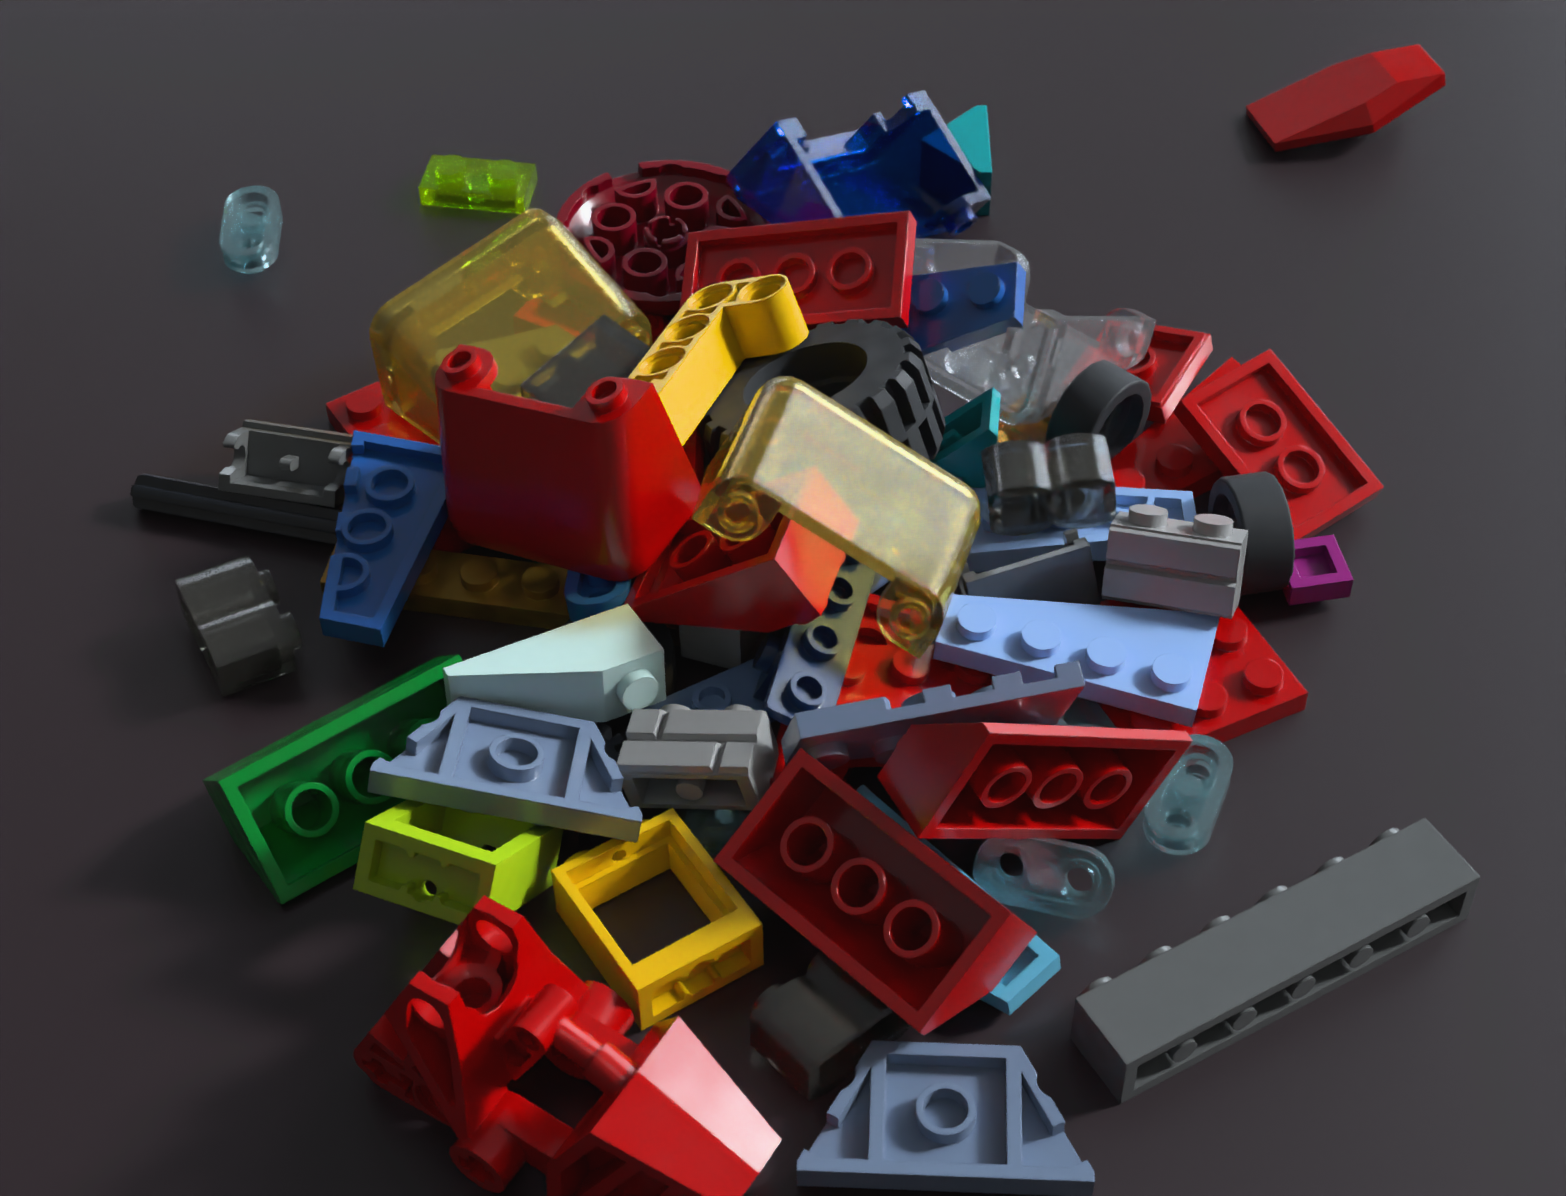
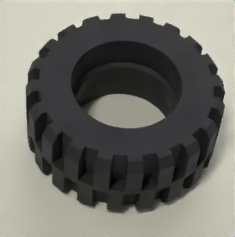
M848 319L844 324L835 325L833 322L818 324L815 329L809 330L807 338L801 344L786 352L744 359L700 421L698 428L726 499L813 469L848 513L857 509L859 512L876 506L875 501L886 495L894 496L905 489V482L910 478L917 479L927 469L929 460H934L939 451L945 431V419L921 348L914 341V338L896 325L892 327L884 321L874 320L868 324L862 319Z

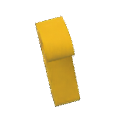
M772 274L720 282L695 292L686 300L628 378L654 384L682 446L691 436L744 359L783 353L798 346L807 338L809 330L787 276Z

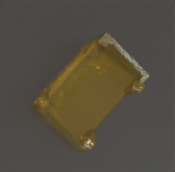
M532 208L521 213L387 301L375 314L369 329L370 344L385 405L438 444H440L434 382L435 373L445 356L452 352L459 344L480 347L490 351L499 367L498 375L491 385L492 390L524 398L531 396L598 348L602 358L616 367H624L640 359L653 345L648 318L564 224L541 208Z
M778 376L768 380L756 392L708 465L692 519L728 540L748 541L758 537L769 526L778 512L782 513L891 581L877 604V623L882 634L892 643L920 659L940 631L979 529L980 502L976 492L960 479L806 382L792 376Z

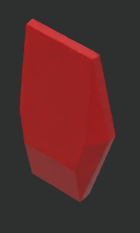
M1420 44L1371 52L1333 64L1246 105V114L1274 151L1277 152L1374 133L1446 86L1445 72Z

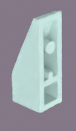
M628 603L443 668L447 706L459 696L593 722H607L632 713L633 709H642L666 700L664 649Z

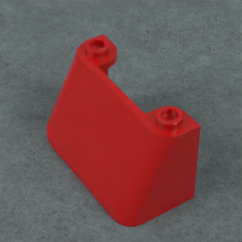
M459 344L452 352L446 355L435 373L434 382L447 515L460 539L463 541L609 581H625L644 573L656 561L706 496L653 383L631 378L604 377L591 384L575 406L570 408L493 391L491 385L498 375L499 367L491 352L486 349Z

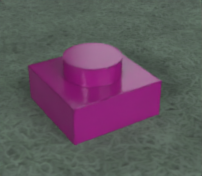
M1334 534L1294 540L1295 557L1293 573L1288 586L1282 589L1288 605L1350 597L1354 579Z

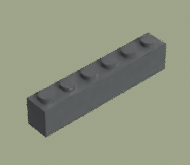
M1426 818L1402 830L1398 828L1388 829L1377 836L1369 847L1346 859L1334 857L1328 860L1315 871L1313 876L1290 888L1278 886L1262 896L1255 906L1231 918L1226 915L1215 918L1205 925L1197 936L1173 948L1162 946L1153 950L1135 968L1113 979L1111 977H1102L1093 981L1075 998L1070 1039L1117 1101L1122 1104L1467 919L1481 876Z

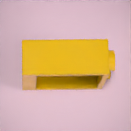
M673 808L652 819L642 820L637 843L612 838L591 850H583L573 854L562 865L551 870L558 914L612 990L620 995L629 1005L634 1015V1021L641 1031L764 965L763 923ZM671 869L711 923L632 965L592 909Z

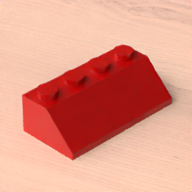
M988 722L911 725L907 732L899 739L894 752L877 777L917 838L1121 839L1193 740L1186 731Z
M801 748L713 860L922 1035L928 1034L993 991L1037 934V931Z

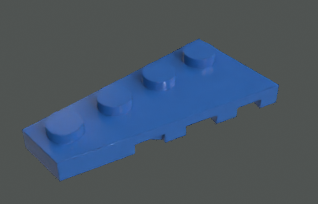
M354 430L351 443L352 461L351 466L347 467L344 480L345 499L342 512L338 513L335 529L337 542L335 553L330 556L319 620L322 634L325 636L384 647L448 518L441 446Z

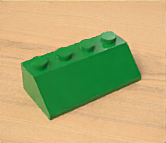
M460 654L435 657L202 780L233 841L279 904L288 902L358 863L365 822L407 800L367 792L372 763L380 757L391 762L405 751L407 736L423 724L434 722L439 718L440 711L447 706L443 668L463 661Z

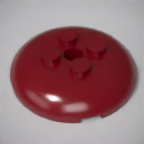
M646 161L638 163V172L613 179L608 172H605L586 182L572 193L560 208L554 223V249L557 260L572 283L590 297L626 312L652 316H675L680 309L689 232L777 224L778 222L774 208L769 209L759 198V188L736 173L718 166L695 161Z

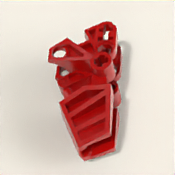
M485 895L472 908L425 968L419 971L353 1051V1057L357 1065L375 1084L441 1123L452 1127L457 1136L456 1141L449 1149V1155L453 1163L468 1179L490 1192H503L527 1162L546 1175L547 1196H743L781 1141V1138L679 1016L655 1023L639 1045L628 1039L624 1035L632 1026L634 1015L626 1001L614 990L602 983L591 980L583 982L549 950L522 915ZM544 1054L557 1068L577 1079L588 1080L603 1092V1095L587 1111L574 1129L507 1088V1084L511 1079L516 1081Z

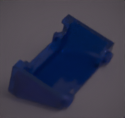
M925 90L907 93L901 99L904 106L888 120H885L881 112L874 113L858 130L806 141L807 134L797 117L776 121L726 177V181L736 198L771 224L910 210L917 222L915 241L948 232L950 237L965 232L978 221L975 213L991 199L988 191Z

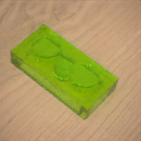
M432 154L418 187L421 205L526 214L538 182L536 164L514 162L506 159L489 160L467 158L458 155Z

